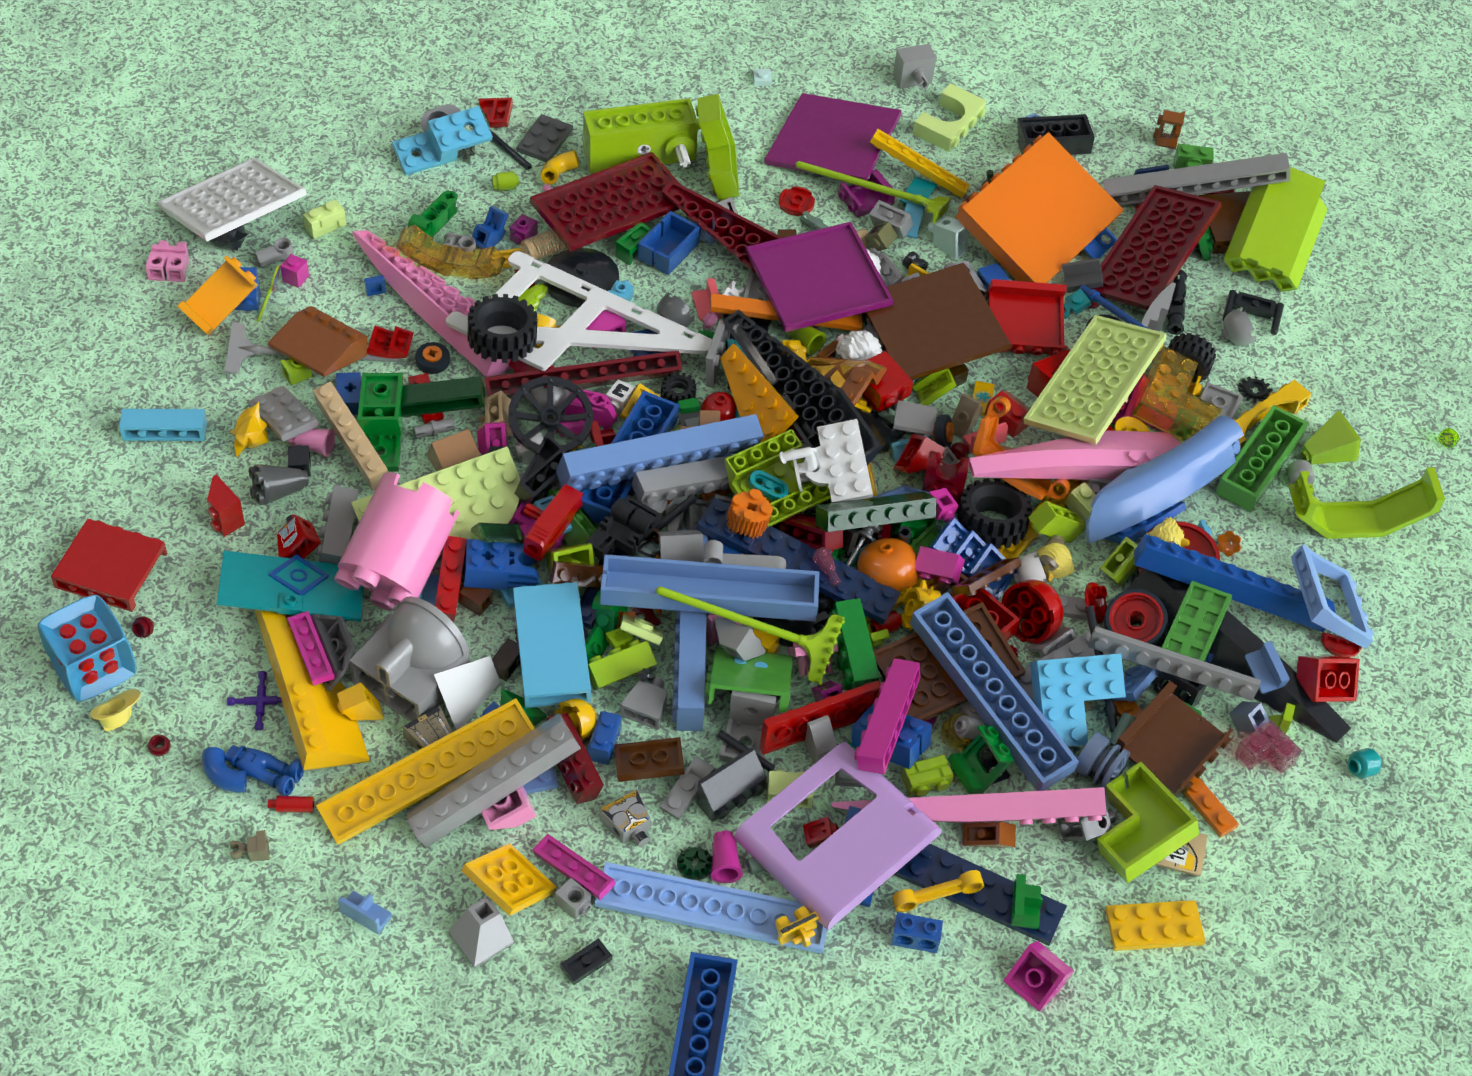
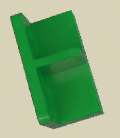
M1017 874L1013 884L1011 926L1038 929L1040 907L1043 902L1041 887L1026 884V875Z

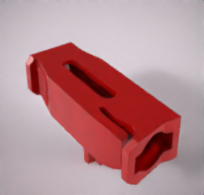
M564 484L544 511L530 503L526 504L523 514L536 520L528 534L524 537L523 552L537 561L543 559L544 555L553 547L570 525L577 510L582 507L583 493Z

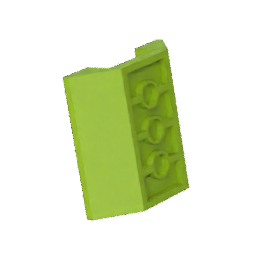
M792 429L724 460L729 486L735 495L752 490L748 485V479L756 470L764 471L788 485L789 492L787 496L776 501L769 498L766 499L769 500L773 507L768 527L831 499L829 486H818L811 481L802 482L803 491L800 492L793 460L786 461L785 464L781 462L780 452L801 449L803 446ZM802 458L797 459V464L804 463Z

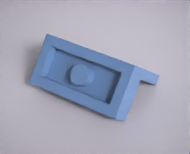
M1272 641L1264 643L1260 650L1244 656L1253 677L1260 680L1259 690L1262 694L1284 687L1290 680Z

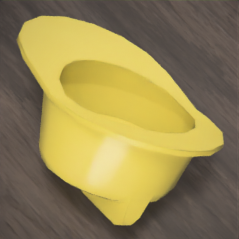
M130 689L116 695L107 702L92 709L90 717L99 720L105 731L121 727L130 719L132 714L131 706L139 700L141 696L140 690Z

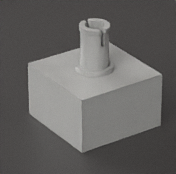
M930 44L897 49L893 76L900 89L918 86L920 89L924 87L925 89L932 83L937 57Z

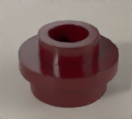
M155 735L148 742V750L153 756H163L171 748L170 740L164 735Z

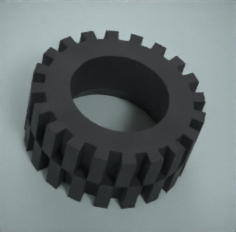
M492 294L490 299L488 296H485L482 302L477 300L475 306H471L470 312H468L467 339L470 348H474V353L477 355L481 353V358L485 360L491 357L492 362H497V359H502V363H507V359H512V362L518 361V356L522 359L527 357V352L531 353L537 340L538 318L534 307L531 304L527 306L528 301L525 299L519 301L518 296L514 295L513 298H508V294H503V297H498V294ZM494 326H509L516 329L517 332L497 334L488 331V329Z
M985 478L983 483L976 480L973 485L969 484L966 490L964 489L957 520L967 531L973 530L986 544L992 543L996 549H1000L1001 545H1004L1006 549L1011 547V543L1016 546L1020 540L1023 541L1030 522L1028 517L1032 513L1033 504H1031L1032 500L1030 497H1027L1026 493L1019 491V489L1011 486L1006 481L1001 483L1000 479L994 478V482H990L989 478ZM995 511L1009 519H992L980 514V512Z

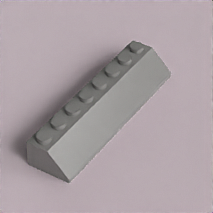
M558 713L407 810V821L416 838L427 848L581 748L562 716Z

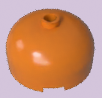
M895 538L878 539L869 543L859 554L857 570L882 585L900 591L905 588H912L919 580V573L915 571L917 554L909 544Z

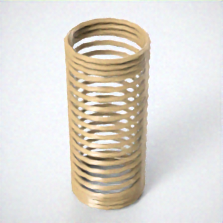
M553 230L525 239L520 244L522 252L529 255L528 248L531 257H534L536 260L567 249L564 244L562 245L559 237Z

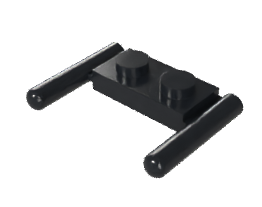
M1235 290L1229 291L1222 317L1223 321L1232 312L1233 307H1235V310L1242 307V312L1245 311L1246 313L1268 319L1272 317L1273 322L1270 333L1277 335L1284 309L1283 303L1276 304V301L1240 291L1237 293Z

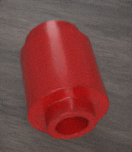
M891 611L884 625L871 619L870 628L873 633L887 629L890 634L902 626V619L898 612Z

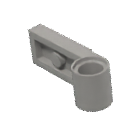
M695 757L684 771L685 774L681 775L664 799L660 809L679 820L697 796L698 781L715 771L716 768L699 757Z

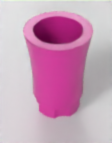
M727 830L716 832L713 835L711 878L717 883L736 882L742 878L743 872L739 862L735 836H733V832Z

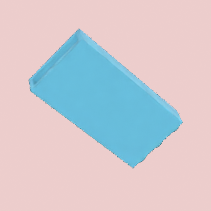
M565 582L562 584H542L539 586L513 588L525 708L558 705L560 702L575 698L591 702V685L578 583Z

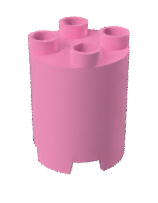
M390 472L382 475L338 564L339 570L334 581L354 591H357L359 586L373 592L369 599L371 603L382 609L393 611L394 606H397L403 598L408 596L419 598L460 512L456 510L453 513H449L453 500L438 489L424 482L418 491L397 486L400 475Z

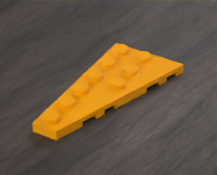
M732 344L720 359L740 417L757 415L764 435L760 441L762 443L784 433L799 416L739 347Z

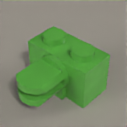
M1178 143L1174 156V169L1213 164L1214 148Z

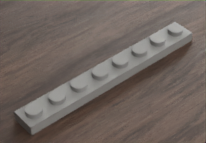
M1095 626L1088 641L1089 648L1108 654H1121L1123 659L1251 701L1260 687L1259 679Z

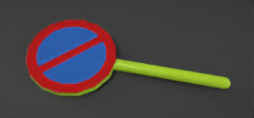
M278 264L274 272L271 286L266 293L257 322L261 321L270 294L277 283L281 268L280 264Z

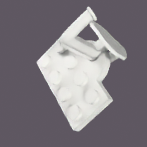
M857 419L817 427L821 446L791 449V451L779 453L783 464L786 461L793 460L800 492L803 491L801 483L811 481L818 486H829L832 503L873 497ZM806 457L804 463L797 464V459Z

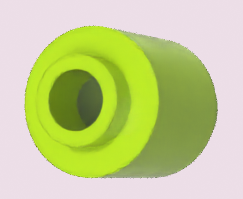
M508 171L492 175L493 190L505 191L516 189V185H519L518 174H514V171Z

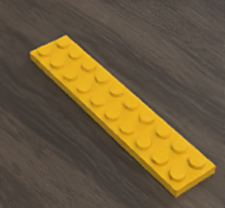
M515 698L317 804L316 807L336 844L339 845L432 795L535 728Z

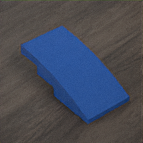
M955 517L949 519L929 547L959 554L965 560L961 573L968 578L996 562L1006 559L992 543L986 544L973 530L967 531ZM1014 569V573L1001 576L1002 579L999 581L990 582L989 587L984 589L999 600L1013 580L1017 570Z

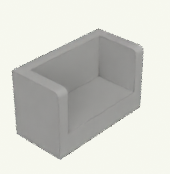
M880 200L869 214L874 226L875 224L889 221L898 237L902 239L906 237L913 226L909 213Z

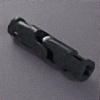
M1180 270L1172 281L1176 285L1168 310L1169 324L1167 325V331L1174 335H1179L1184 331L1182 322L1185 319V296L1187 290L1185 281L1187 280V273L1183 270Z

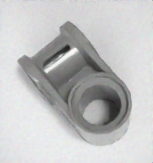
M448 232L444 236L443 244L439 246V252L443 256L450 258L453 257L467 261L473 260L477 256L475 239L471 236Z

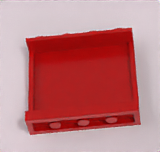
M992 279L988 285V305L1011 343L1010 349L998 353L1010 351L1015 354L1032 353V355L1050 354L1052 356L1067 350L1068 345H1065L1064 295L1067 292V285Z
M87 518L51 575L54 588L82 597L98 595L108 605L133 612L136 607L135 596L160 555H167L165 542L158 538L144 536L139 532H131L119 526L114 527L100 520L95 521Z

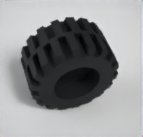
M1181 333L1179 336H1174L1163 358L1165 371L1169 372L1171 376L1192 383L1197 382L1198 376H1201L1199 383L1206 380L1216 358V350L1212 347L1211 342H1207V339L1204 337H1199L1200 335H1192V333H1187V335Z

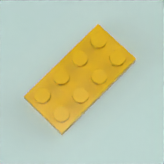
M1196 900L1108 905L1105 908L1114 951L1200 946L1206 942Z

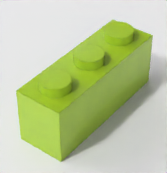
M1045 501L1028 517L1033 523L1031 525L1038 534H1045L1049 538L1053 535L1063 537L1064 542L1071 543L1086 529L1085 523L1076 512Z
M639 639L629 643V648L621 650L619 647L609 651V656L602 658L599 655L589 659V677L594 691L635 675L637 672H642L643 668L649 669L657 665L648 641L641 643Z

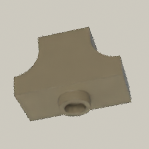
M966 394L961 396L951 419L955 434L961 437L969 434L983 408L980 407L982 402Z

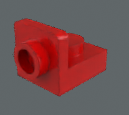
M827 816L804 824L803 829L807 846L812 848L823 843L839 829L837 823H833Z

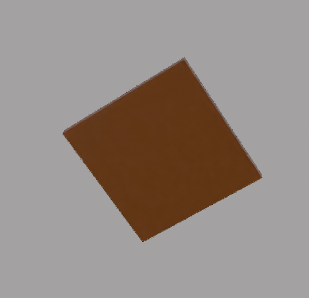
M964 262L888 286L887 289L894 300L893 305L865 312L884 350L912 380L1011 348V343Z

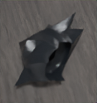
M241 225L209 241L219 248H232L238 251V248H241L248 234L244 225Z

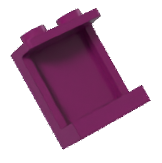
M878 169L872 170L870 179L867 181L893 188ZM844 182L840 183L839 199L845 202L849 211L853 212L857 218L869 214L879 200L889 205H893L895 202V196L857 185L847 187Z

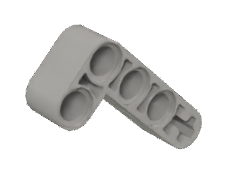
M710 540L704 544L703 562L786 569V560L780 556L723 554V544L721 542Z

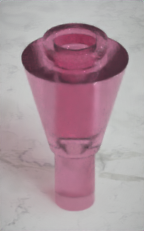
M825 547L815 551L812 560L829 576L834 586L838 585L841 581L835 571L836 568L831 549H826Z

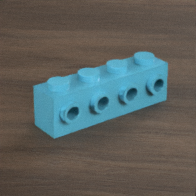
M122 409L119 429L123 441H205L207 419L205 409Z

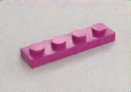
M306 611L288 617L289 626L313 686L335 679L309 612Z
M549 834L533 848L534 855L567 878L575 880L600 901L616 884L613 878Z

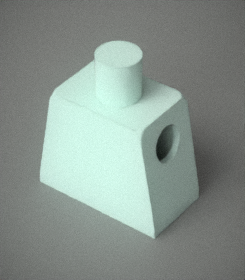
M945 216L935 222V224L932 221L929 223L928 230L933 233L934 245L951 258L957 260L968 252V230L958 220Z

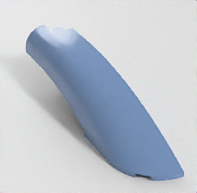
M1220 415L1183 443L1132 469L1128 468L1103 487L1090 505L1093 509L1091 510L1090 518L1086 519L1087 543L1108 537L1162 512L1193 494L1236 462L1235 456L1241 451L1238 439L1244 434L1238 423L1228 416Z

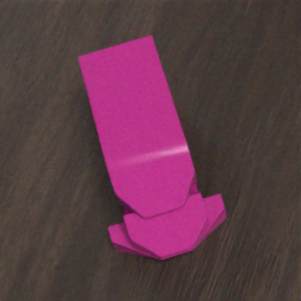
M582 389L592 405L593 421H598V425L603 426V430L609 429L617 421V413L610 399L605 394ZM578 398L565 409V415L585 413Z

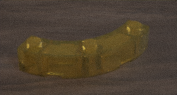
M416 225L402 230L395 246L403 255L414 262L444 276H456L467 279L489 278L500 275L505 261V257L494 246L474 249L473 252H465L461 248L447 244L439 245L433 242L434 238L424 233Z

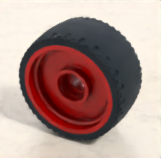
M1129 589L1119 593L1110 601L1104 616V627L1106 630L1159 646L1167 634L1168 614L1162 601L1153 593L1143 589ZM1137 620L1140 621L1142 625L1139 627L1131 626V622Z

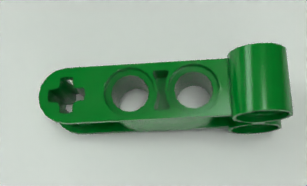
M443 192L420 216L417 214L411 216L408 222V229L411 230L408 237L409 245L423 251H427L430 248L433 237L458 211L456 207L458 195L456 192Z

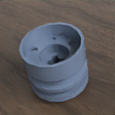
M1096 732L1078 756L1077 760L1079 762L1075 772L1084 778H1088L1095 772L1093 783L1097 785L1102 780L1100 788L1104 787L1106 791L1105 785L1123 773L1130 756V751L1124 749L1119 754L1121 749L1119 744L1108 750L1111 739L1100 732Z

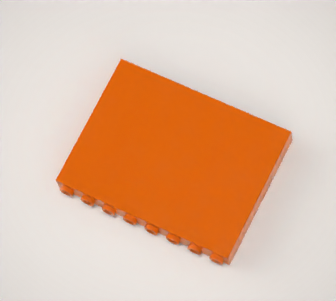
M1049 132L1043 137L1039 135L1033 141V146L1029 144L1022 151L1023 155L1019 153L1012 160L1013 164L1007 163L1001 169V174L997 172L990 179L992 181L990 184L986 182L979 189L980 193L974 192L969 197L970 201L968 203L964 201L957 208L959 212L955 216L1016 281L1048 283L1062 269V264L1069 263L1124 211Z

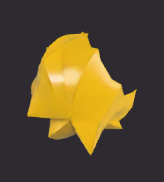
M259 402L253 407L244 410L239 416L234 429L229 431V433L235 436L234 448L237 458L246 447L255 448L269 443L266 430L267 423L260 418Z

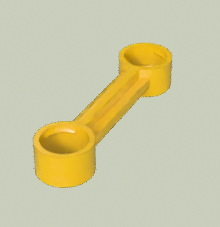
M971 870L961 874L958 879L916 891L912 889L898 891L892 896L896 911L902 913L915 909L918 904L956 893L972 894L983 889L984 882L980 871Z

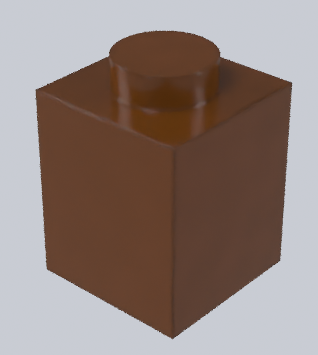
M463 584L459 590V603L478 616L493 602L492 590L464 587Z

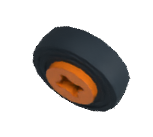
M425 343L415 353L416 366L419 370L428 374L443 372L450 363L449 350L441 343Z
M947 414L938 415L933 429L934 440L942 447L948 446L950 449L954 437L951 417Z

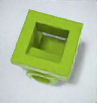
M284 359L280 360L282 374L291 386L313 377L312 370L292 359L287 361Z

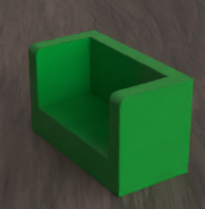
M642 222L635 225L616 241L615 257L631 265L632 254L638 250V243L652 229Z

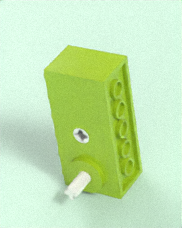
M691 99L583 111V151L590 174L653 152L663 164L680 163L683 167H687L691 163L690 161L696 160L697 117Z

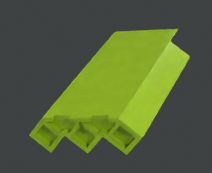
M1290 167V181L1253 186L1224 257V261L1231 272L1249 270L1256 282L1273 280L1281 292L1297 290L1328 210L1320 198L1326 181Z

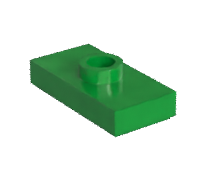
M593 626L585 640L588 664L590 663L589 659L599 655L602 656L609 644L606 640L605 632L599 626Z

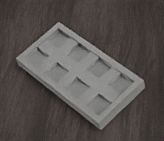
M285 386L274 388L272 391L256 396L253 400L248 401L249 407H253L259 402L260 418L267 423V426L282 442L319 426L318 419Z

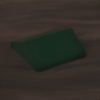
M478 522L471 528V532L483 542L524 543L519 524Z

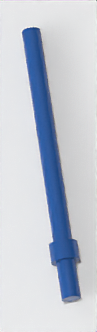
M1085 285L1080 286L1090 301L1097 302L1126 323L1147 328L1101 297L1100 293L1096 290L1090 289Z

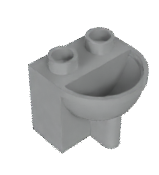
M408 596L397 604L392 617L349 660L352 683L356 685L361 682L381 703L409 721H413L432 709L442 706L444 699L434 674L469 663L470 648L457 626L441 610L423 599Z

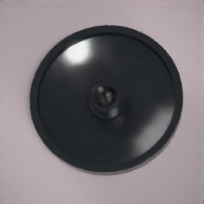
M578 248L573 251L565 250L556 254L547 263L606 291L611 290L616 280L619 281V270L615 262L598 250L590 248ZM544 281V285L548 287L547 292L562 304L580 307L586 301ZM583 286L581 287L582 289L588 292L590 291V289H587Z

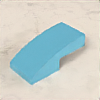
M908 200L905 212L910 214L913 226L906 237L917 239L925 206Z

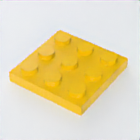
M510 843L464 864L461 870L509 916L553 895L557 889V886Z

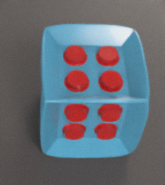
M91 595L77 600L49 614L38 623V632L45 652L49 656L65 688L77 702L102 694L125 682L136 673V662L132 648L118 620L100 596Z

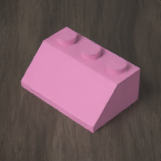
M524 786L481 812L490 830L519 827L537 817Z

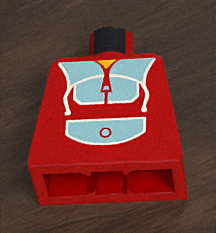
M289 515L286 518L287 524L277 533L278 557L292 558L298 555L305 559L321 544V540L310 521L297 515Z

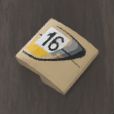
M1199 833L1198 836L1155 864V866L1200 877L1204 863L1207 835Z

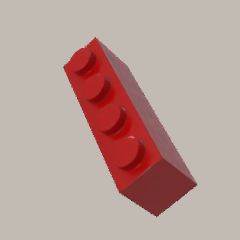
M448 536L443 549L435 607L441 610L454 623L467 538Z

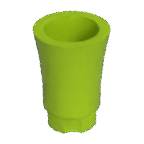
M812 326L786 332L791 339L800 340L801 345L806 347L808 355H813L821 350L826 341V334Z

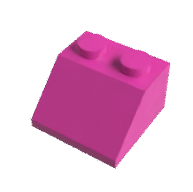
M1036 941L1028 945L1003 981L1040 1012L1063 988L1074 970L1043 944Z

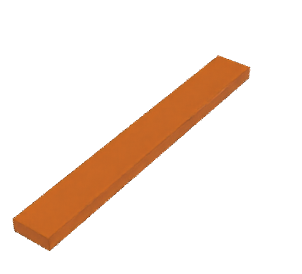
M711 293L710 312L733 314L739 309L748 317L779 321L770 301ZM862 314L813 326L861 331Z

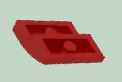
M375 325L367 347V354L382 358H407L414 332L395 326L394 331H390Z

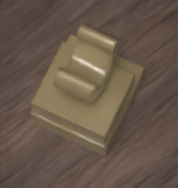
M265 830L256 831V836L247 837V844L244 842L240 843L239 841H231L229 843L231 849L238 848L237 851L230 852L232 859H238L248 853L251 862L270 860L269 839Z

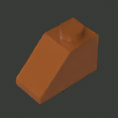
M1004 822L963 823V846L1015 847V824Z

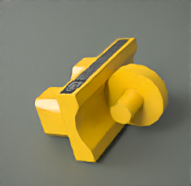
M802 906L794 911L793 916L797 921L790 923L787 916L776 919L777 941L780 945L790 941L794 945L801 943L805 948L811 945L810 938L815 936L814 929L817 928L816 920L819 917L816 912L810 913L805 906Z

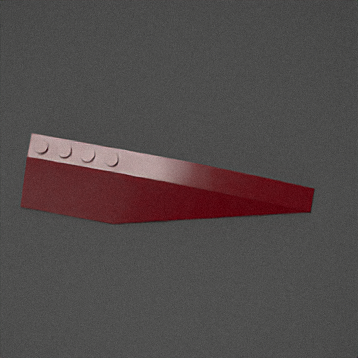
M673 180L661 191L667 199L755 274L756 272L745 252V248L782 238Z

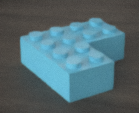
M1121 654L1030 662L1034 704L1067 746L1086 745L1088 742L1084 701L1126 697Z

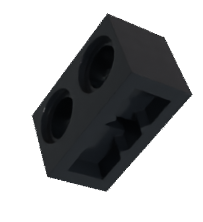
M1161 671L1153 689L1160 693L1171 681L1177 686L1173 694L1185 703L1195 707L1199 704L1207 686Z

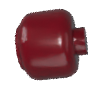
M956 442L950 447V450L958 460L961 457L967 458L969 455V449L964 443Z

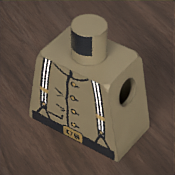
M440 706L403 726L404 738L417 751L452 733Z

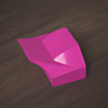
M506 422L485 423L484 427L477 431L479 453L482 455L487 454L490 446L508 447Z

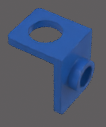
M1105 228L1083 248V251L1091 259L1100 258L1115 244L1117 238L1108 228ZM1102 235H1107L1111 242L1109 244L1104 243Z

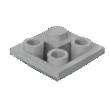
M716 616L715 624L719 643L728 655L743 661L764 655L766 650L761 645V640L753 634L751 627L743 624L741 626L735 621Z
M488 896L467 908L449 930V935L474 969L514 944L500 912Z

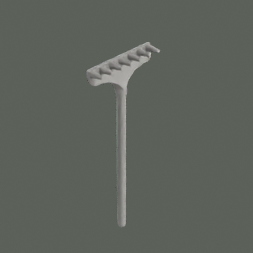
M232 322L224 370L226 379L230 378V374L239 373L242 362L251 355L285 356L271 347H263L262 345L251 343L246 337L245 325ZM367 354L366 357L360 360L398 362L400 359L382 358Z

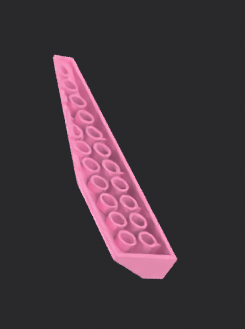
M1106 430L1096 445L1067 437L969 458L971 459L969 467L973 477L1114 480L1128 468L1132 469L1148 462L1181 443L1170 432Z

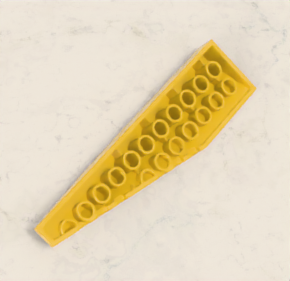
M254 609L303 771L369 762V756L357 720L352 721L345 714L342 715L338 709L337 703L339 699L337 693L346 689L342 682L339 681L330 692L326 691L323 683L313 686L287 618L294 615Z

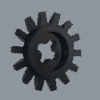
M1250 376L1247 377L1248 381L1243 378V384L1239 383L1238 385L1241 387L1238 388V391L1245 392L1241 395L1243 397L1248 396L1246 401L1253 398V403L1255 404L1257 399L1263 402V399L1265 400L1271 394L1268 392L1273 391L1272 388H1268L1269 383H1264L1265 379L1259 380L1256 376L1254 379H1251ZM1257 387L1260 392L1253 393L1252 389Z

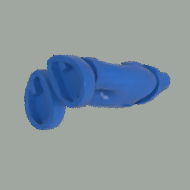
M232 745L225 754V760L231 762L233 767L239 770H246L248 776L268 784L270 787H277L278 793L283 796H288L292 793L295 783L298 784L304 774L299 758L288 765V763L280 761L264 751L246 748L245 746L237 747L235 745Z

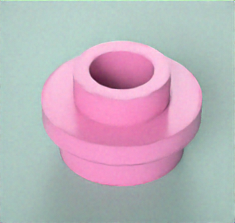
M707 312L702 320L705 323L703 325L704 328L711 329L718 319V316L715 315L716 312L711 314Z

